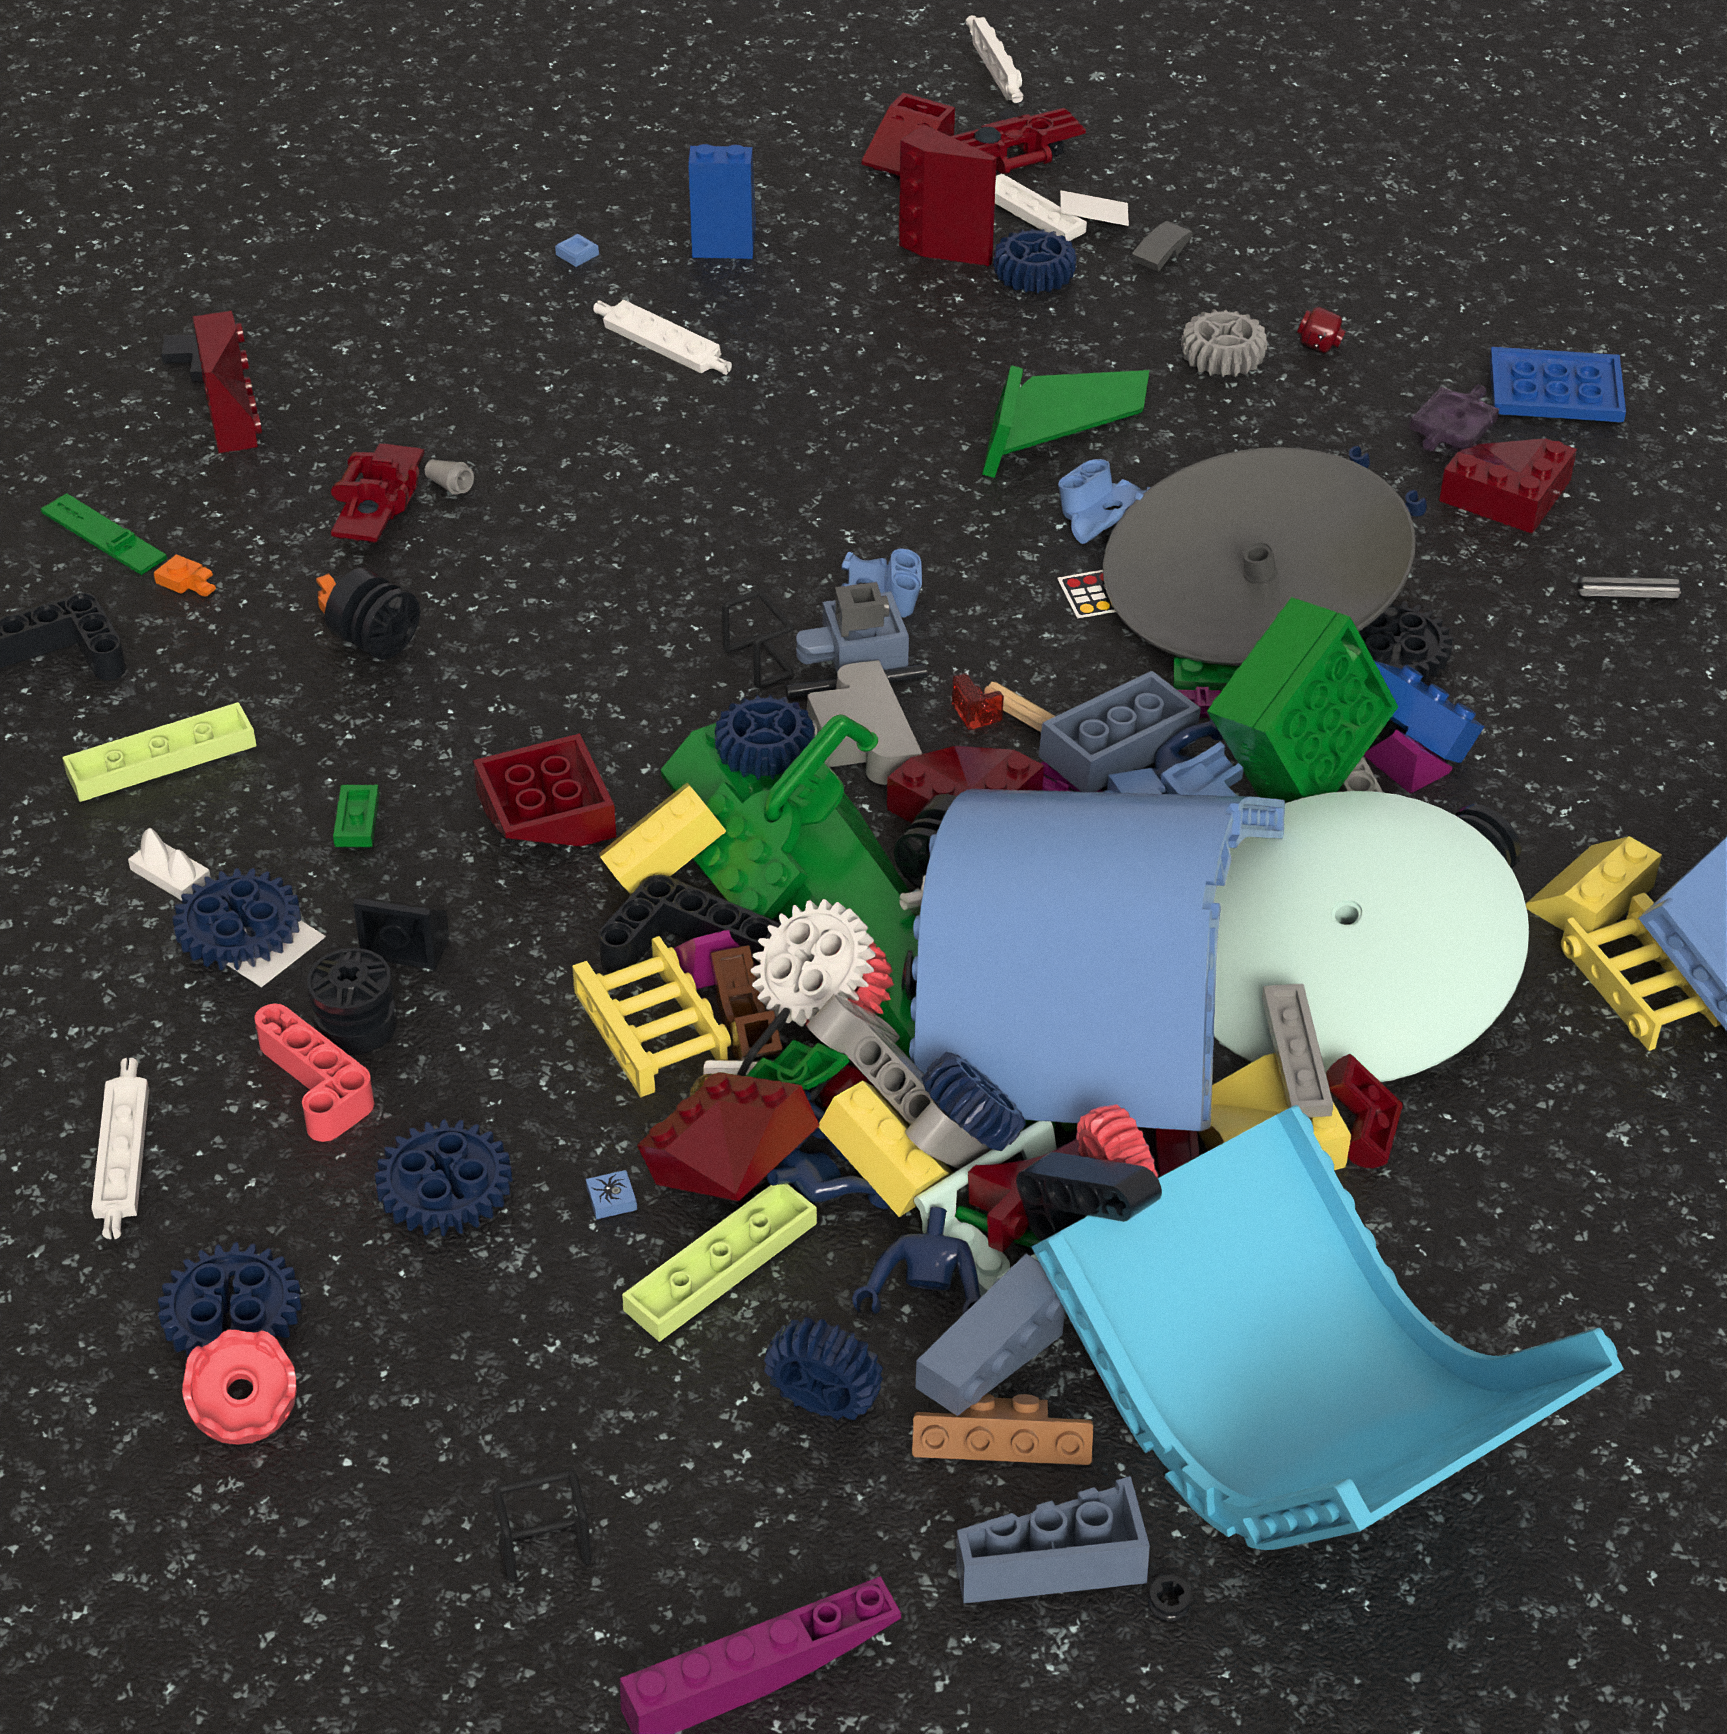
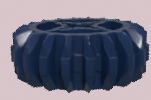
M1033 228L1030 231L1020 229L1019 233L1011 232L1008 237L1001 238L1000 243L996 244L993 266L995 267L998 280L1004 281L1005 286H1013L1014 290L1023 289L1025 293L1035 291L1038 294L1039 291L1044 290L1050 293L1052 288L1061 289L1062 285L1069 284L1070 278L1074 276L1077 256L1075 249L1072 248V242L1066 241V237L1063 235L1057 236L1055 231L1048 233L1044 229L1041 231H1035Z
M756 694L755 699L748 700L742 697L740 705L730 703L729 710L721 712L719 721H716L715 748L722 764H728L731 772L740 770L743 778L753 774L757 780L761 776H770L774 780L775 775L783 774L815 737V727L813 720L808 716V710L800 709L798 702L789 704L786 697L777 700L773 698L772 694L768 698H760Z
M945 1052L927 1068L928 1071L922 1077L925 1091L930 1094L931 1099L939 1105V1108L949 1118L953 1119L960 1128L968 1132L971 1137L976 1138L988 1148L1003 1151L1017 1139L1020 1131L1026 1125L1022 1112L1017 1109L1016 1104L1008 1098V1095L1003 1093L996 1084L976 1067L972 1066L966 1059H962L959 1055Z
M805 1317L802 1321L792 1319L788 1325H782L771 1340L764 1359L766 1363L764 1372L771 1377L770 1384L773 1387L780 1388L781 1397L790 1398L794 1402V1406H801L807 1411L821 1416H832L835 1420H839L842 1416L855 1420L859 1414H865L867 1409L872 1406L874 1400H876L883 1380L881 1377L883 1367L877 1363L878 1355L867 1351L868 1343L855 1339L854 1332L846 1333L841 1330L839 1324L835 1327L828 1325L824 1319L815 1323L812 1319Z

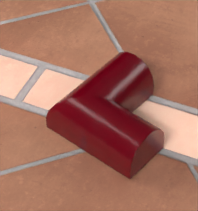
M1348 1054L1335 1061L1326 1071L1329 1089L1355 1115L1350 1132L1351 1140L1348 1158L1358 1166L1377 1168L1388 1163L1403 1103L1353 1055Z

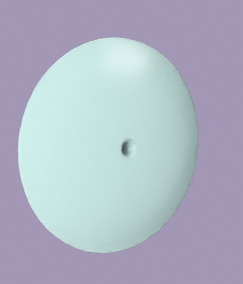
M1372 791L1332 792L1309 796L1285 803L1283 839L1246 837L1237 848H1229L1232 861L1225 886L1216 887L1214 903H1220L1221 906L1216 960L1214 1037L1233 1053L1250 1063L1264 1055L1275 1053L1262 999L1263 986L1304 984L1325 1073L1335 1061L1351 1054L1380 1082L1392 1081L1416 1074L1438 1065L1459 1053L1493 1024L1505 1009L1517 988L1528 953L1529 924L1523 892L1516 876L1505 858L1478 830L1459 817L1437 806L1397 794Z

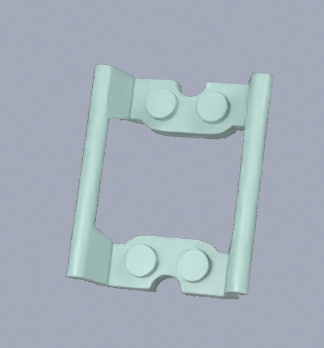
M1037 1121L1021 1131L1017 1139L1003 1151L990 1150L914 1197L915 1205L920 1210L923 1233H927L931 1207H940L947 1210L943 1235L962 1239L969 1244L976 1265L981 1296L1010 1269V1263L1002 1252L988 1246V1238L978 1228L968 1223H961L955 1217L957 1190L969 1184L968 1172L974 1165L1001 1164L1021 1152L1024 1160H1028L1057 1150L1054 1128L1051 1121ZM1035 1253L1031 1255V1257L1039 1261Z

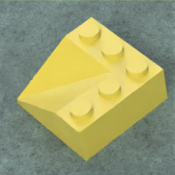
M1275 1053L1262 1056L1212 1085L1211 1126L1209 1129L1198 1131L1208 1151L1288 1109ZM1333 1103L1332 1116L1310 1117L1309 1119L1313 1125V1133L1322 1150L1328 1153L1334 1163V1170L1346 1167L1351 1133Z

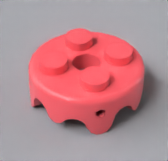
M227 1330L206 1346L195 1347L186 1362L182 1387L183 1398L189 1416L197 1428L208 1437L228 1444L253 1443L268 1437L278 1430L289 1417L297 1393L294 1366L278 1340L265 1331L245 1332ZM238 1379L248 1380L253 1385V1391L250 1396L242 1400L233 1399L228 1394L229 1386Z

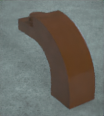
M749 945L711 952L709 955L717 990L716 1000L721 1021L729 1032L731 1039L730 1048L738 1061L745 1059L749 1050L775 1019L774 1010L766 1011L764 1004L757 998L760 992L752 986L757 978L751 973L754 964ZM778 1028L756 1054L755 1058L778 1054L782 1051Z

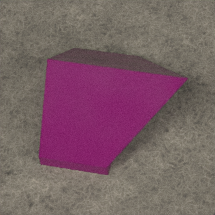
M1398 730L1392 736L1368 749L1364 754L1369 761L1410 794L1449 774L1453 769L1436 753Z
M725 930L693 938L673 949L678 956L680 968L684 973L689 972L691 974L696 989L715 985L709 957L710 953L740 946L733 940L730 931Z

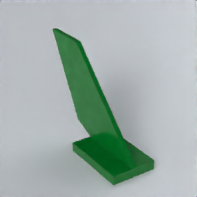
M1011 365L994 415L982 475L995 478L1002 455L1142 413L1150 370L1032 376L1020 387L1023 368Z

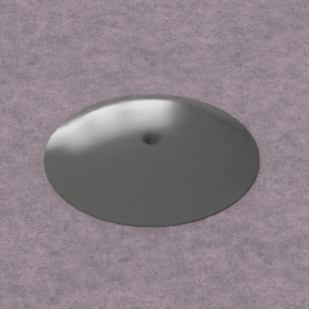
M1274 447L1241 450L1215 456L1187 466L1152 486L1144 493L1141 500L1137 499L1126 510L1110 535L1103 561V578L1106 593L1112 607L1120 619L1143 640L1168 653L1194 661L1241 666L1256 642L1261 639L1275 620L1277 614L1284 608L1291 597L1350 616L1358 632L1372 623L1396 599L1409 577L1415 558V530L1410 512L1394 488L1383 478L1354 461L1337 455L1302 448Z

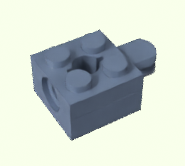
M892 592L881 593V596H887L889 603V617H884V626L866 630L849 631L848 637H841L835 617V600L823 602V627L802 630L796 636V656L798 660L806 665L833 661L836 672L847 664L875 660L880 661L883 670L908 666L909 635Z

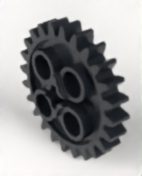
M1403 601L1400 606H1395L1394 602H1392L1379 617L1359 631L1373 660L1400 669L1407 665L1423 675L1421 679L1423 682L1428 681V675L1437 677L1439 669L1445 670L1447 661H1450L1453 637L1449 636L1450 628L1442 627V618L1432 619L1433 611L1421 613V605H1416L1411 609L1408 608L1407 601Z

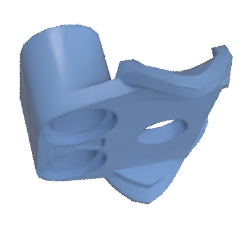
M1093 459L1081 464L1058 482L1062 513L1071 520L1073 535L1081 544L1091 541L1103 530L1117 523L1126 510L1137 499L1141 500L1147 491L1141 490L1124 479L1118 484L1112 483L1110 464L1102 459ZM1111 506H1120L1119 509L1106 510V508Z
M896 549L892 552L888 565L884 558L862 560L851 552L846 554L841 569L848 571V584L842 583V586L877 582L880 593L892 592L901 617H907L913 613L922 585L921 559L917 553L908 549Z

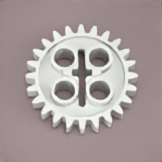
M826 899L821 901L819 907L811 900L807 901L804 912L794 905L792 909L793 917L789 919L781 913L779 915L781 925L778 928L772 925L767 927L772 934L770 939L760 938L758 940L765 947L764 951L754 953L752 956L761 963V965L751 969V973L758 978L752 984L760 992L757 998L767 1006L766 1009L769 1011L774 1010L776 1017L784 1008H789L790 1014L786 1020L788 1024L793 1020L799 1026H804L806 1020L811 1021L833 994H837L845 999L850 998L858 1001L859 996L855 992L857 986L868 987L869 985L862 978L863 974L874 972V968L866 962V960L876 956V953L869 947L874 942V939L866 932L868 926L850 908L846 909L839 902L832 906Z

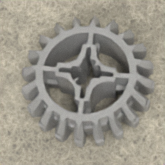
M1213 309L1211 313L1201 312L1200 317L1194 316L1191 322L1186 323L1181 338V346L1184 359L1189 361V366L1198 367V372L1207 371L1210 376L1220 374L1222 377L1224 375L1236 377L1238 373L1246 375L1249 370H1257L1258 364H1261L1265 357L1268 341L1266 340L1265 327L1259 325V320L1250 319L1249 314L1240 315L1238 311L1232 313L1227 312L1226 309L1224 312H1217Z

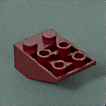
M903 92L889 106L861 164L872 167L877 171H885L900 176V140L923 125L948 136H953L955 107Z

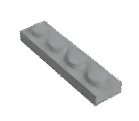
M1304 984L1263 986L1262 999L1288 1108L1298 1105L1301 1111L1309 1118L1332 1116L1333 1101Z

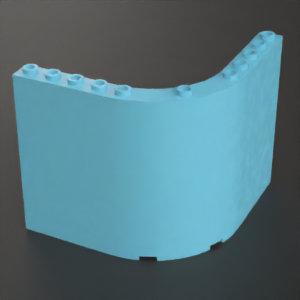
M1294 1105L1158 1178L1162 1188L1161 1198L1130 1220L1122 1222L1087 1216L1031 1246L1111 1398L1142 1450L1147 1453L1153 1449L1157 1457L1169 1469V1472L1165 1474L1167 1481L1206 1522L1227 1537L1235 1533L1243 1536L1248 1547L1261 1550H1276L1360 1532L1624 1370L1617 1357L1614 1343L1604 1334L1601 1328L1591 1329L1502 1356L1485 1355L1470 1350L1440 1331L1410 1301L1398 1285L1394 1272L1384 1263L1376 1249V1241L1373 1234L1368 1228L1364 1227L1355 1210L1353 1197L1340 1183L1334 1172V1163L1331 1157L1322 1150L1313 1133L1314 1129L1311 1120L1301 1111L1298 1105Z

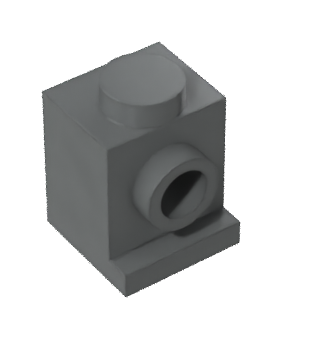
M877 582L835 587V617L841 637H848L849 631L866 630L884 626V617H889V603L886 595L881 596Z

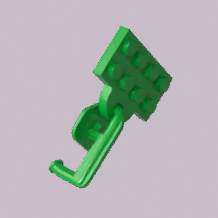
M839 714L832 717L802 753L785 770L771 790L755 793L745 801L733 786L724 781L706 801L705 805L725 828L726 832L693 859L728 902L771 920L778 914L809 877L790 855L798 840L801 826L824 822L843 797V783L825 763L826 759L846 736L857 742L859 750L864 752L873 750L878 744V737L874 732H870L866 727L849 717Z

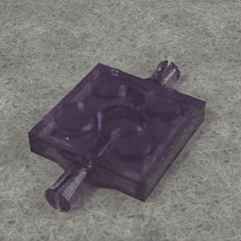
M1479 384L1475 385L1467 394L1441 387L1411 418L1410 429L1427 437L1423 441V447L1426 450L1428 448L1429 451L1435 450L1440 442L1464 450L1473 447L1498 420L1499 408L1485 404L1480 400L1486 395V389L1483 386L1480 387Z

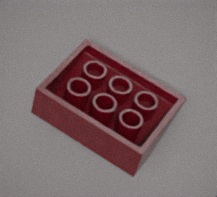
M926 125L921 126L901 139L899 246L922 257L986 266L993 263L997 157Z

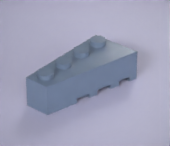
M1025 1254L917 1359L916 1389L958 1416L971 1405L978 1403L985 1394L1063 1335L1066 1311L1039 1261Z
M1131 1476L1116 1480L1115 1487L1098 1492L1093 1487L1078 1492V1499L1056 1506L1053 1501L1036 1505V1510L1033 1513L1017 1517L1010 1513L957 1530L956 1569L963 1603L1147 1583L1150 1545Z

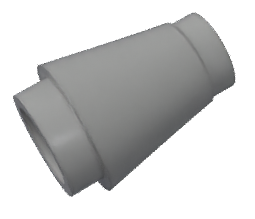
M432 459L425 466L426 477L452 494L466 493L473 485L474 473L464 462Z

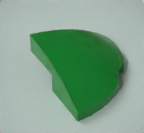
M793 1040L774 1062L763 1057L746 1076L802 1085L803 1090H808L830 1079L843 1069L850 1060L848 1056L820 1043L811 1048Z

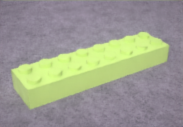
M239 702L62 758L67 777L79 801L82 802L256 747L254 729Z
M788 1184L770 1185L623 1293L624 1312L656 1340L662 1341L817 1224V1207Z

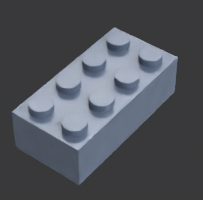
M1150 671L1043 722L1038 757L1081 792H1095L1107 786L1109 774L1142 769L1154 763L1155 753L1161 745L1181 730L1198 725L1201 708L1155 672Z

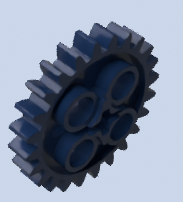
M235 868L233 876L229 877L223 871H219L218 880L214 881L208 876L204 877L205 886L191 885L193 895L182 894L183 904L175 905L176 915L172 919L177 943L181 944L182 952H190L191 960L193 961L203 957L204 966L206 967L214 961H218L219 970H223L228 963H233L234 968L239 970L242 962L245 961L250 966L256 967V958L259 957L269 962L271 961L269 952L274 951L282 954L284 952L282 943L292 944L294 942L292 933H299L300 931L298 922L301 921V913L297 895H293L291 885L283 886L281 877L271 881L270 872L268 871L260 877H256L255 869L253 868L247 875H241L239 868Z
M443 1119L440 1123V1128L436 1129L429 1122H425V1131L421 1133L411 1127L409 1128L410 1138L407 1140L396 1136V1148L385 1147L386 1159H378L377 1161L379 1172L375 1173L376 1189L379 1202H383L385 1214L393 1212L396 1224L406 1220L409 1231L415 1229L419 1224L423 1225L424 1235H428L433 1227H439L441 1236H445L450 1226H454L460 1234L463 1233V1223L466 1222L477 1228L479 1227L478 1216L482 1215L490 1219L493 1218L492 1206L503 1207V1195H510L509 1182L512 1181V1170L509 1153L504 1152L503 1142H494L493 1132L491 1131L480 1136L478 1124H475L469 1130H464L463 1120H459L454 1128H449L447 1120Z
M238 1242L233 1243L230 1252H224L218 1244L215 1246V1255L208 1256L206 1252L200 1250L198 1251L200 1261L194 1263L188 1259L183 1260L185 1272L172 1270L171 1277L173 1283H164L162 1285L164 1296L158 1298L160 1308L158 1315L161 1328L164 1330L166 1340H173L175 1351L180 1352L186 1349L187 1357H189L195 1347L206 1346L226 1331L228 1323L225 1313H228L229 1309L232 1320L230 1330L245 1332L265 1331L275 1338L276 1336L289 1338L288 1325L298 1323L296 1311L302 1310L299 1281L295 1279L293 1267L286 1268L283 1256L273 1260L272 1251L269 1248L260 1255H257L255 1244H251L245 1252L240 1251ZM234 1276L233 1288L235 1294L231 1296L230 1300L229 1281L230 1277Z

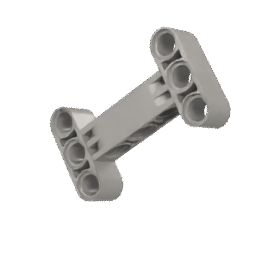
M833 994L807 1024L809 1030L828 1047L848 1056L856 1067L910 1124L905 1130L906 1135L926 1154L961 1169L992 1150L986 1145L981 1144L976 1138L971 1137L963 1128H960L931 1099L930 1094L925 1091L922 1082L924 1074L895 1044L900 1036L882 1018L837 994ZM903 1078H906V1079H905V1084H904L903 1087L899 1090V1086H900V1083H901L902 1079H903Z

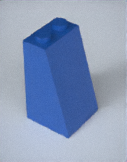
M709 144L690 146L689 189L692 258L753 259L756 211L752 147H743L741 145L723 147L711 146Z

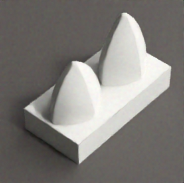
M152 828L145 830L141 839V849L128 859L130 870L182 900V894L193 895L191 885L196 884L203 887L206 885L204 877L208 876L211 878L209 869L190 859L183 851L175 850L163 843L159 835Z

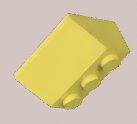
M686 783L608 845L599 855L616 879L631 895L650 876L662 874L670 877L724 834L726 830L692 787Z
M1630 836L1591 845L1526 903V908L1563 931L1566 920L1574 917L1586 933L1612 925L1629 910L1633 896L1642 893L1647 894L1654 887L1662 854Z
M864 1081L835 1096L819 1122V1129L863 1178L869 1182L872 1188L898 1217L916 1207L914 1197L954 1173L945 1162L926 1154L909 1139L905 1130L910 1124L876 1087Z

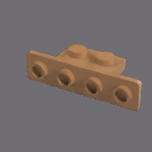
M987 1393L978 1403L971 1405L958 1416L952 1413L916 1412L914 1414L912 1455L914 1457L1089 1465L1092 1462L1093 1422L1085 1419L1048 1418V1400H1039L1038 1397L1033 1395L1021 1394L1013 1398H995Z

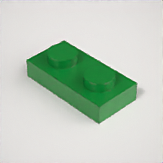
M1174 657L1173 687L1177 690H1196V687H1209V690H1223L1236 669L1240 666L1210 664L1194 661L1189 658Z
M341 785L333 834L335 847H373L380 797L378 785Z

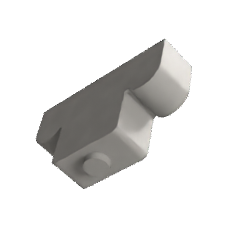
M879 660L844 665L837 672L835 690L808 694L807 710L808 716L813 720L815 736L832 717L842 714L863 725L870 732H874L878 737L877 746L871 751L864 752L858 749L856 741L846 736L826 759L825 763L829 767L866 762L865 771L867 777L875 783L885 785L887 784V777L910 757L922 755V751Z

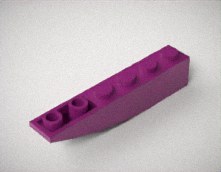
M881 1576L621 1677V1711L632 1734H675L768 1695L815 1671L901 1619V1611Z

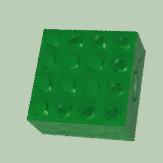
M1291 597L1284 608L1277 614L1275 620L1261 639L1256 642L1241 666L1236 669L1221 693L1213 700L1207 712L1235 759L1243 767V772L1258 797L1285 800V803L1309 796L1337 792L1398 709V705L1351 617Z

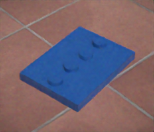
M1491 347L1490 373L1493 414L1624 422L1626 407L1620 355Z

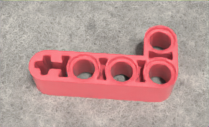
M275 1003L268 1004L256 1012L255 1024L260 1050L310 1090L304 1095L302 1106L307 1134L312 1139L321 1142L331 1141L358 1123L373 1110L375 1104L370 1073L364 1066L286 1006Z

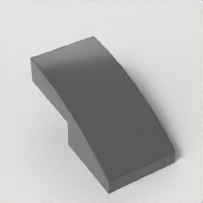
M1165 221L1151 231L1132 253L1133 261L1159 272L1171 255L1177 257L1193 236V232Z

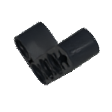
M1057 1152L1049 1153L1019 1172L1016 1178L1017 1188L1026 1216L1028 1217L1029 1225L1040 1241L1082 1220L1086 1215L1122 1222L1128 1221L1157 1202L1162 1195V1188L1158 1178L1151 1170L1144 1166Z

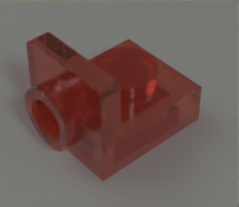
M967 673L953 676L952 705L969 730L1001 722L1004 696L1000 691L983 694L980 687L973 684Z

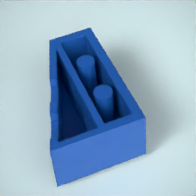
M1374 661L1398 705V709L1390 719L1406 730V735L1440 757L1462 763L1485 727L1473 719L1476 713L1461 703L1452 704L1447 700L1449 694L1442 688L1434 684H1430V686L1424 684L1421 681L1423 675L1407 665L1400 669Z

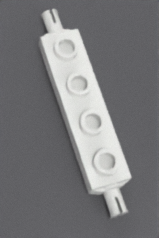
M969 16L966 19V25L970 29L973 45L1006 100H1012L1014 103L1021 102L1023 100V94L1019 89L1022 86L1021 73L1014 67L1011 56L1005 52L1002 41L997 39L994 28L989 26L985 17L976 18V16Z
M600 300L597 301L598 304L595 303L594 312L604 316L605 328L699 373L713 368L727 375L732 368L731 362L719 358L721 355L719 344L625 300H622L616 306H610Z
M127 1058L122 1059L120 1077L105 1083L92 1211L94 1219L104 1218L102 1235L107 1239H112V1232L114 1239L121 1236L122 1218L137 1216L149 1087L147 1079L136 1077L138 1061L134 1058H129V1065Z

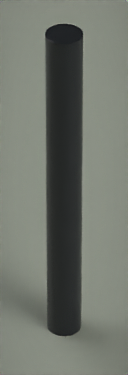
M925 663L884 670L889 683L927 677ZM837 677L786 685L787 698L807 697L808 694L813 692L835 690Z

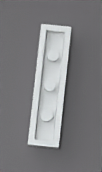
M1001 173L996 176L995 204L1040 230L1044 229L1048 233L1055 231L1057 236H1065L1066 241H1071L1086 233V221L1077 216L1061 213L1060 206Z

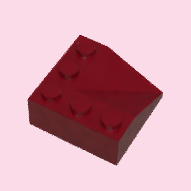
M232 311L193 316L205 393L218 453L258 447L256 434L262 433L250 376L244 377L243 370L249 369L246 350L239 349V343L245 342L242 324L235 323Z
M1544 438L1478 444L1458 451L1444 469L1439 501L1532 534L1571 481L1577 449L1567 446L1562 442Z
M580 733L473 760L477 795L487 817L505 838L585 846L617 837L614 803Z
M952 746L910 757L887 777V810L913 823L915 816L924 804L935 795L950 794L958 796L968 789L1043 791L1044 765L1013 749Z
M718 1072L709 1076L704 1081V1085L691 1097L681 1101L677 1105V1109L663 1122L654 1125L650 1129L649 1134L637 1144V1147L656 1185L739 1201L820 1125L802 1085Z

